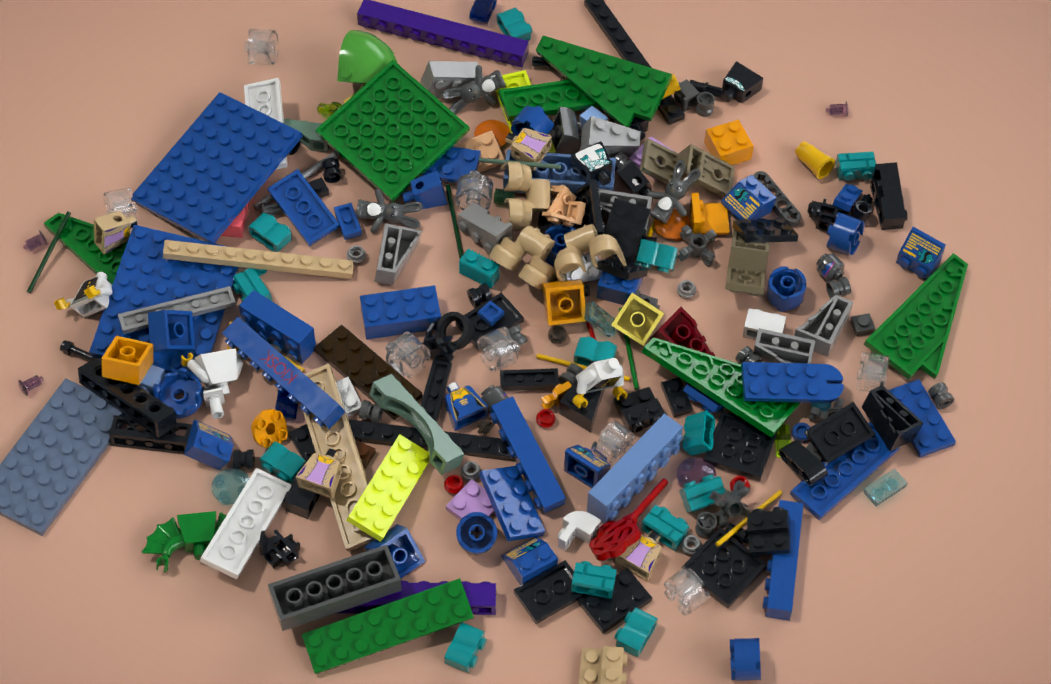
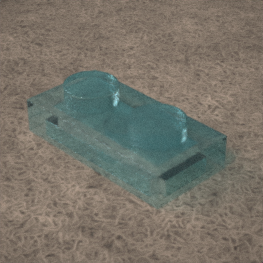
M593 301L586 303L584 319L607 337L614 336L615 327L611 326L615 318Z
M893 469L864 488L863 493L875 506H878L907 486V482L896 469Z

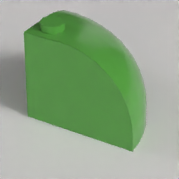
M360 30L348 31L340 49L337 81L367 84L392 60L398 64L394 52L386 43L373 34Z

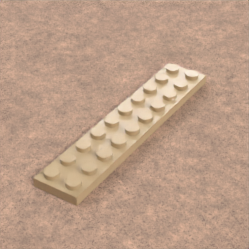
M329 363L305 373L309 379L345 410L332 367ZM345 411L341 418L329 429L325 425L319 426L313 420L315 417L313 414L307 415L304 412L316 453L325 456L328 449H334L339 453L336 460L341 464L342 473L333 499L330 498L345 549L349 552L376 539L346 521L369 484Z

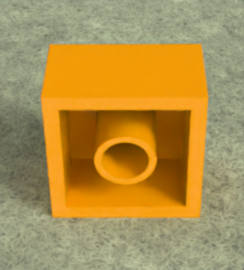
M739 119L706 129L704 143L711 155L731 165L752 159L754 146Z
M580 279L543 283L545 317L549 326L586 321L584 286Z
M116 336L101 358L102 377L140 385L153 364V344Z

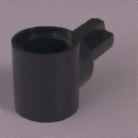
M864 194L861 201L856 203L850 215L851 217L860 219L864 223L866 222L872 211L871 203L873 198L870 194Z

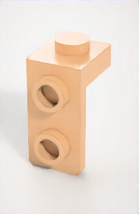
M552 185L553 191L550 193L555 197V200L547 212L566 216L569 202L575 201L576 196L564 185ZM558 221V223L551 222V223H553L554 225H560V224H561L560 221Z
M570 201L566 216L554 212H542V216L548 217L547 221L563 222L562 225L566 227L581 225L586 203Z

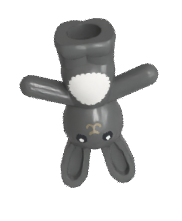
M477 65L475 67V83L468 82L458 88L445 89L442 92V96L446 99L461 96L449 108L454 114H457L468 103L476 102L481 96L490 105L495 106L497 101L489 93L505 88L506 84L499 70L482 78V67Z
M678 160L676 163L673 178L667 183L665 193L654 191L647 193V196L652 197V199H660L649 215L663 224H667L674 208L681 216L687 215V211L678 200L686 195L688 187L701 176L699 169H693L682 181L681 179L686 168L683 160Z
M381 189L375 190L377 202L358 200L357 219L375 220L370 229V232L373 234L378 231L383 220L391 224L401 223L412 229H418L421 226L417 219L404 216L405 213H415L422 210L423 205L420 202H411L403 205L395 202L385 204Z

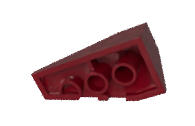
M682 307L650 337V339L653 337L715 356L705 343L707 340L704 335L701 336L697 329L696 321Z

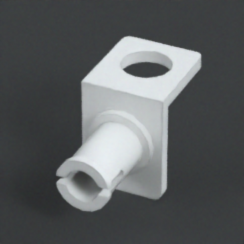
M216 386L203 387L206 408H211L212 418H222L224 416L222 404H225L223 389Z

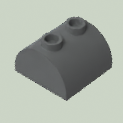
M559 107L553 121L554 127L550 132L556 153L573 154L581 147L582 136H579L582 125L581 122L577 121L576 114L572 109Z

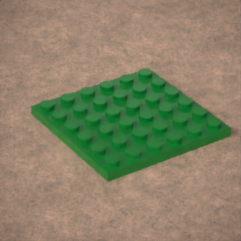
M392 60L323 122L315 132L377 189H381L382 193L393 202L411 186L410 182L419 178L470 131V127Z

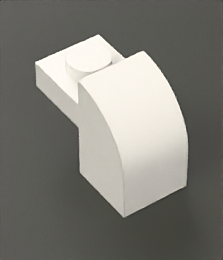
M574 511L567 514L563 518L562 529L557 536L558 547L565 551L575 537L589 544L597 535L598 529L601 526V520L585 511Z

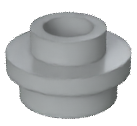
M358 245L350 247L347 252L348 260H353V263H360L366 257L365 250Z
M684 280L678 285L677 292L683 298H691L696 293V287L692 281Z
M468 461L462 466L461 475L464 479L470 481L471 479L476 480L479 478L481 468L476 462Z
M694 535L686 536L681 542V549L688 555H694L701 547V541ZM692 544V545H694V547L691 548V547H688L687 545Z

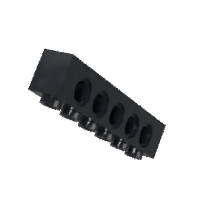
M95 357L78 368L80 384L157 437L162 436L177 426L176 411L161 402L160 399L149 394L145 389L136 384L102 377V361Z

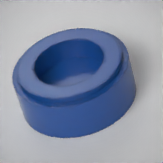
M797 423L792 430L793 439L798 440L800 443L808 442L809 439L804 432L810 426L806 423Z

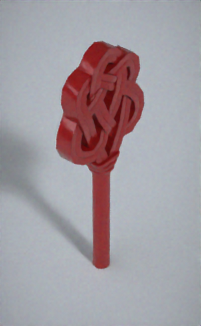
M663 478L632 513L618 521H609L600 526L597 537L593 538L589 543V547L598 561L622 555L627 547L640 539L641 532L637 526L638 518L668 485L666 479Z

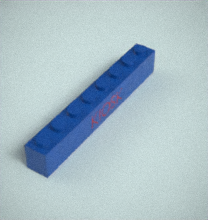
M239 317L222 332L227 338L225 342L232 349L235 347L239 349L237 353L244 360L249 358L251 360L250 365L257 371L259 369L263 370L262 375L269 382L274 380L276 382L275 387L282 393L284 391L288 392L287 397L294 404L299 402L301 404L300 408L307 415L313 414L315 416L313 420L319 426L325 425L330 429L345 413V410Z

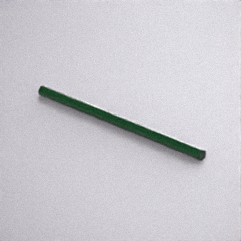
M446 185L460 259L463 256L451 188L450 185Z
M67 211L27 289L28 293L32 292L71 215L70 212Z

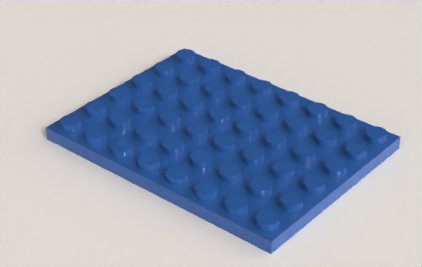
M219 92L130 196V200L213 245L272 175L282 160L286 158L301 140L303 135L300 131Z
M133 225L112 285V294L109 296L108 308L104 309L89 356L102 358L116 336L150 343L149 328L123 334L118 314L229 286L232 290V284H234L233 277L237 274L239 267L163 259L165 240L212 244L194 238ZM226 308L193 316L195 350L153 352L152 365L164 369L165 374L177 372L179 368H185L194 375L188 367L181 365V356L183 355L184 358L188 359V353H192L193 360H195V357L201 354L212 353Z

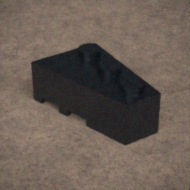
M897 162L875 164L870 189L881 230L903 228L908 215L904 209Z
M576 380L559 401V414L591 433L605 389L584 394L583 397L588 401V405L586 408L580 406L579 409L573 403V398L578 394L576 392L578 381Z
M883 385L870 390L862 405V409L889 451L915 440L924 424Z

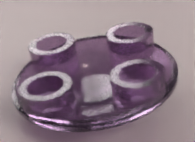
M688 458L677 469L678 485L684 488L683 484L695 480V483L702 482V477L713 474L715 477L716 470L712 464L705 462L703 458Z

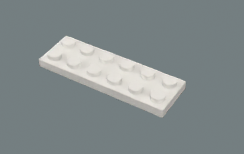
M279 78L244 85L245 105L284 123L281 82ZM287 156L276 170L287 167Z
M256 468L201 556L200 562L238 579L260 542L261 531L268 529L283 503L286 492H290L292 485Z

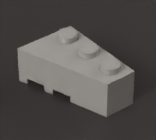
M428 61L420 84L436 98L443 97L442 92L445 89L458 88L468 82L475 83V67L479 64L478 62Z
M591 116L582 127L580 150L602 141L610 157H615L620 152L630 157L640 146L641 131Z
M599 189V201L602 206L601 215L602 219L608 221L615 198L649 209L652 207V197ZM650 215L648 216V219H647V222H646V225H645V229H644V232H643V235H644V236L647 235V229H648V224H649Z
M472 203L458 214V227L462 232L470 235L471 239L475 243H479L488 254L506 236L510 237L512 241V224L510 222L505 224L500 221L501 217H493L489 215V210L476 203Z
M385 223L374 282L394 284L419 244L422 230Z
M835 295L815 315H811L807 322L801 327L796 328L794 336L815 340L813 351L828 357L850 316L853 302Z
M759 328L753 353L759 355L767 363L810 364L815 340Z

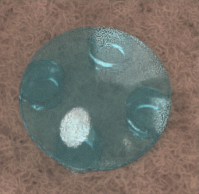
M240 469L223 470L213 479L212 493L220 504H234L250 477Z

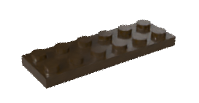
M342 324L314 347V352L343 377H349L351 383L375 404L376 402L369 395L374 381L390 374L401 383L416 401L422 397V392ZM383 409V411L386 414H388L393 420H396L400 416L389 410Z

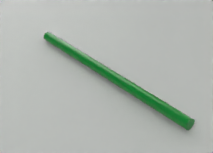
M624 334L634 390H638L639 386L629 336Z

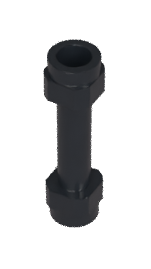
M64 340L61 343L60 351L67 355L72 353L88 361L95 358L89 356V352L75 347L71 341Z

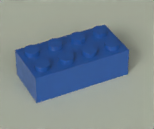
M435 285L360 296L366 340L424 332L428 330L433 321L437 324L441 318Z
M253 290L239 305L241 320L278 352L282 351L292 361L303 364L314 352V347L316 346L314 328Z

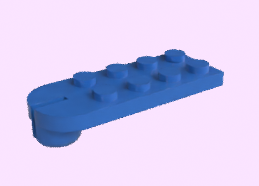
M743 362L741 364L744 401L830 403L837 400L844 389V384H841L843 382L842 374L837 368L829 364Z

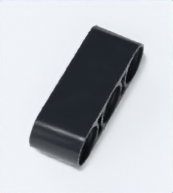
M794 440L779 449L782 460L809 486L828 476L823 463L798 440Z

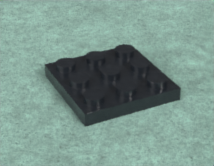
M722 411L713 434V448L706 452L703 463L760 481L778 431L771 438L741 417Z
M719 528L681 567V572L726 608H729L767 568V563L758 556L750 557L749 549L732 536L717 547L715 543L727 534V532Z

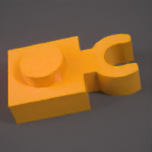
M567 381L564 384L557 385L552 390V394L541 398L543 402L541 406L544 409H550L554 404L556 406L559 405V401L572 386L570 382Z

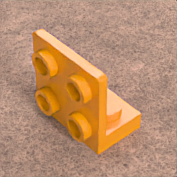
M691 193L690 214L693 234L705 235L713 229L717 235H729L727 208L721 203H703V200H699V193Z

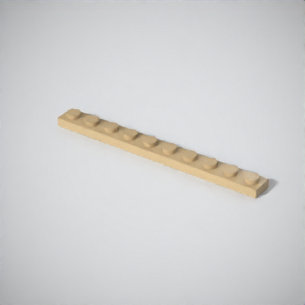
M165 240L163 259L352 279L353 260Z

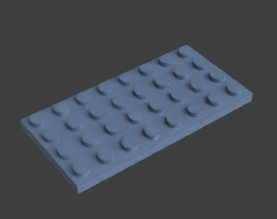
M65 378L0 464V515L43 536L111 443L109 432L114 416H128L89 389ZM118 422L117 429H121L125 423Z

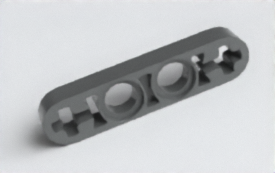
M756 172L753 176L757 180L759 179V182L768 190L776 193L774 196L777 198L773 211L779 218L785 219L792 228L797 227L801 219L800 212L766 172ZM784 203L787 207L779 208L777 204Z

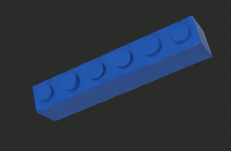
M509 397L492 405L491 413L489 414L493 424L498 425L500 429L498 433L502 441L506 440L509 446L507 451L511 458H515L518 473L524 475L526 479L524 481L528 492L532 491L535 497L533 501L538 510L541 509L543 514L565 505L566 497L514 397Z
M779 500L778 507L788 510L790 515L791 553L772 555V560L767 562L766 572H770V577L766 578L764 590L768 591L767 597L764 596L762 609H766L765 617L790 621L804 503Z

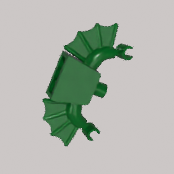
M216 511L177 515L178 526L174 517H172L168 522L158 524L153 534L146 536L147 544L141 552L143 554H161L162 557H159L156 561V570H158L159 566L163 565L165 566L164 572H167L169 569L168 558L171 557L175 550L182 547L185 548L186 552H194V558L200 560L226 518V515L220 512L218 521Z

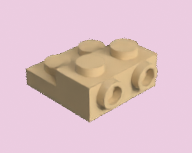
M603 646V649L582 648L579 684H626V673H622L623 666L627 667L628 654H624V648Z

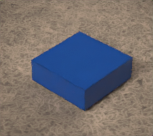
M489 301L477 312V316L491 327L504 315V310L492 301Z

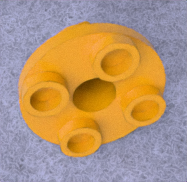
M265 409L255 417L251 424L253 439L262 448L268 449L274 441L281 444L288 437L287 423L281 411Z

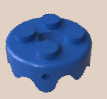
M179 368L174 373H166L160 384L153 385L154 397L160 399L167 406L172 407L176 411V419L192 415L203 402L204 389L198 377L192 375L185 368ZM178 393H185L182 399H175Z

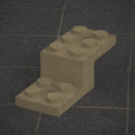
M649 138L644 141L640 165L641 172L667 184L673 178L676 163L678 160H683L686 168L681 179L682 181L693 169L701 171L700 178L688 187L687 191L698 184L724 198L732 189L735 171L733 165L692 144L680 153H676Z
M733 229L726 290L734 293L746 292L754 296L763 295L770 242L745 243Z

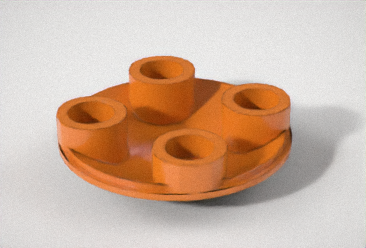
M486 120L476 127L474 137L492 130L499 147L506 144L505 139L510 133L508 126L498 120Z
M676 209L673 210L667 224L654 219L655 233L674 241L682 240L679 235L682 232V227L685 225L691 227L689 217L687 215L681 216Z

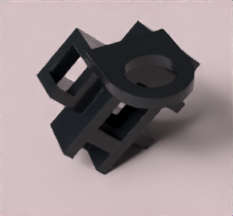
M824 199L823 203L812 200L807 210L809 217H812L815 221L817 229L828 231L831 223H835L837 213H843L844 210L827 204V199ZM824 210L830 211L831 214L825 213V212H823V211H824ZM820 222H821V223L828 224V225H827V226L820 225Z
M433 321L426 331L422 348L429 358L434 357L435 360L451 362L454 358L452 353L459 346L451 343L452 336L441 337L438 331L433 336L432 332L436 325V322Z
M262 530L260 535V553L273 569L281 563L288 566L298 558L297 551L300 550V543H296L293 540L292 534L284 538L277 530H274L275 535L269 539L266 536V531Z

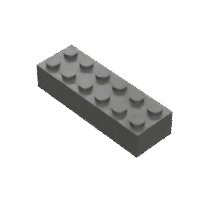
M387 545L268 584L269 594L282 631L402 591L401 579Z

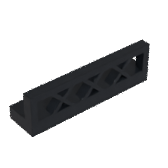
M115 415L109 437L111 446L184 454L192 424L176 422V427L157 437L147 429L137 431L136 428L140 424L130 417ZM118 422L127 423L128 425L124 429H117ZM187 430L185 436H178L175 432Z

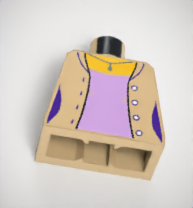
M524 128L518 136L509 133L505 142L511 145V156L517 161L540 163L551 149L552 136ZM530 167V168H531L532 171H535V169H536L537 167Z
M121 211L95 218L94 243L103 254H107L124 244L130 237V229L133 228V225H138L134 216L126 218Z
M328 449L325 456L314 453L296 476L298 487L333 499L342 473L341 464L336 460L339 453L334 449Z
M650 531L647 537L641 535L636 543L627 547L622 555L615 558V564L624 569L628 568L632 574L649 582L661 555L662 547L657 544L661 538L660 535L655 531Z

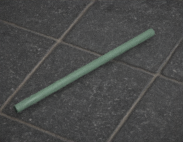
M479 158L481 163L504 164L505 162H520L529 167L561 169L560 164Z

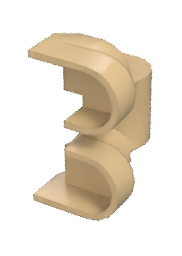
M505 162L501 166V170H509V179L504 191L519 190L526 192V200L506 198L504 200V203H509L508 222L512 224V231H518L530 226L532 212H547L553 203V201H550V192L553 191V188H550L549 180L532 179L531 168L528 165L521 164L520 162Z
M593 224L584 225L582 228L571 230V232L564 234L567 248L558 252L554 262L556 275L560 281H566L565 273L576 270L581 267L583 272H586L582 253L587 251L590 253L592 264L595 268L598 267L595 258L598 255L604 259L617 254L623 266H627L617 240L608 234L598 235Z
M525 227L515 243L511 241L510 237L506 236L500 244L494 246L489 254L492 260L511 271H516L526 253L531 255L530 263L524 265L518 276L540 290H543V283L556 282L558 279L555 268L545 263L556 242L551 239L550 235L540 233L538 227Z

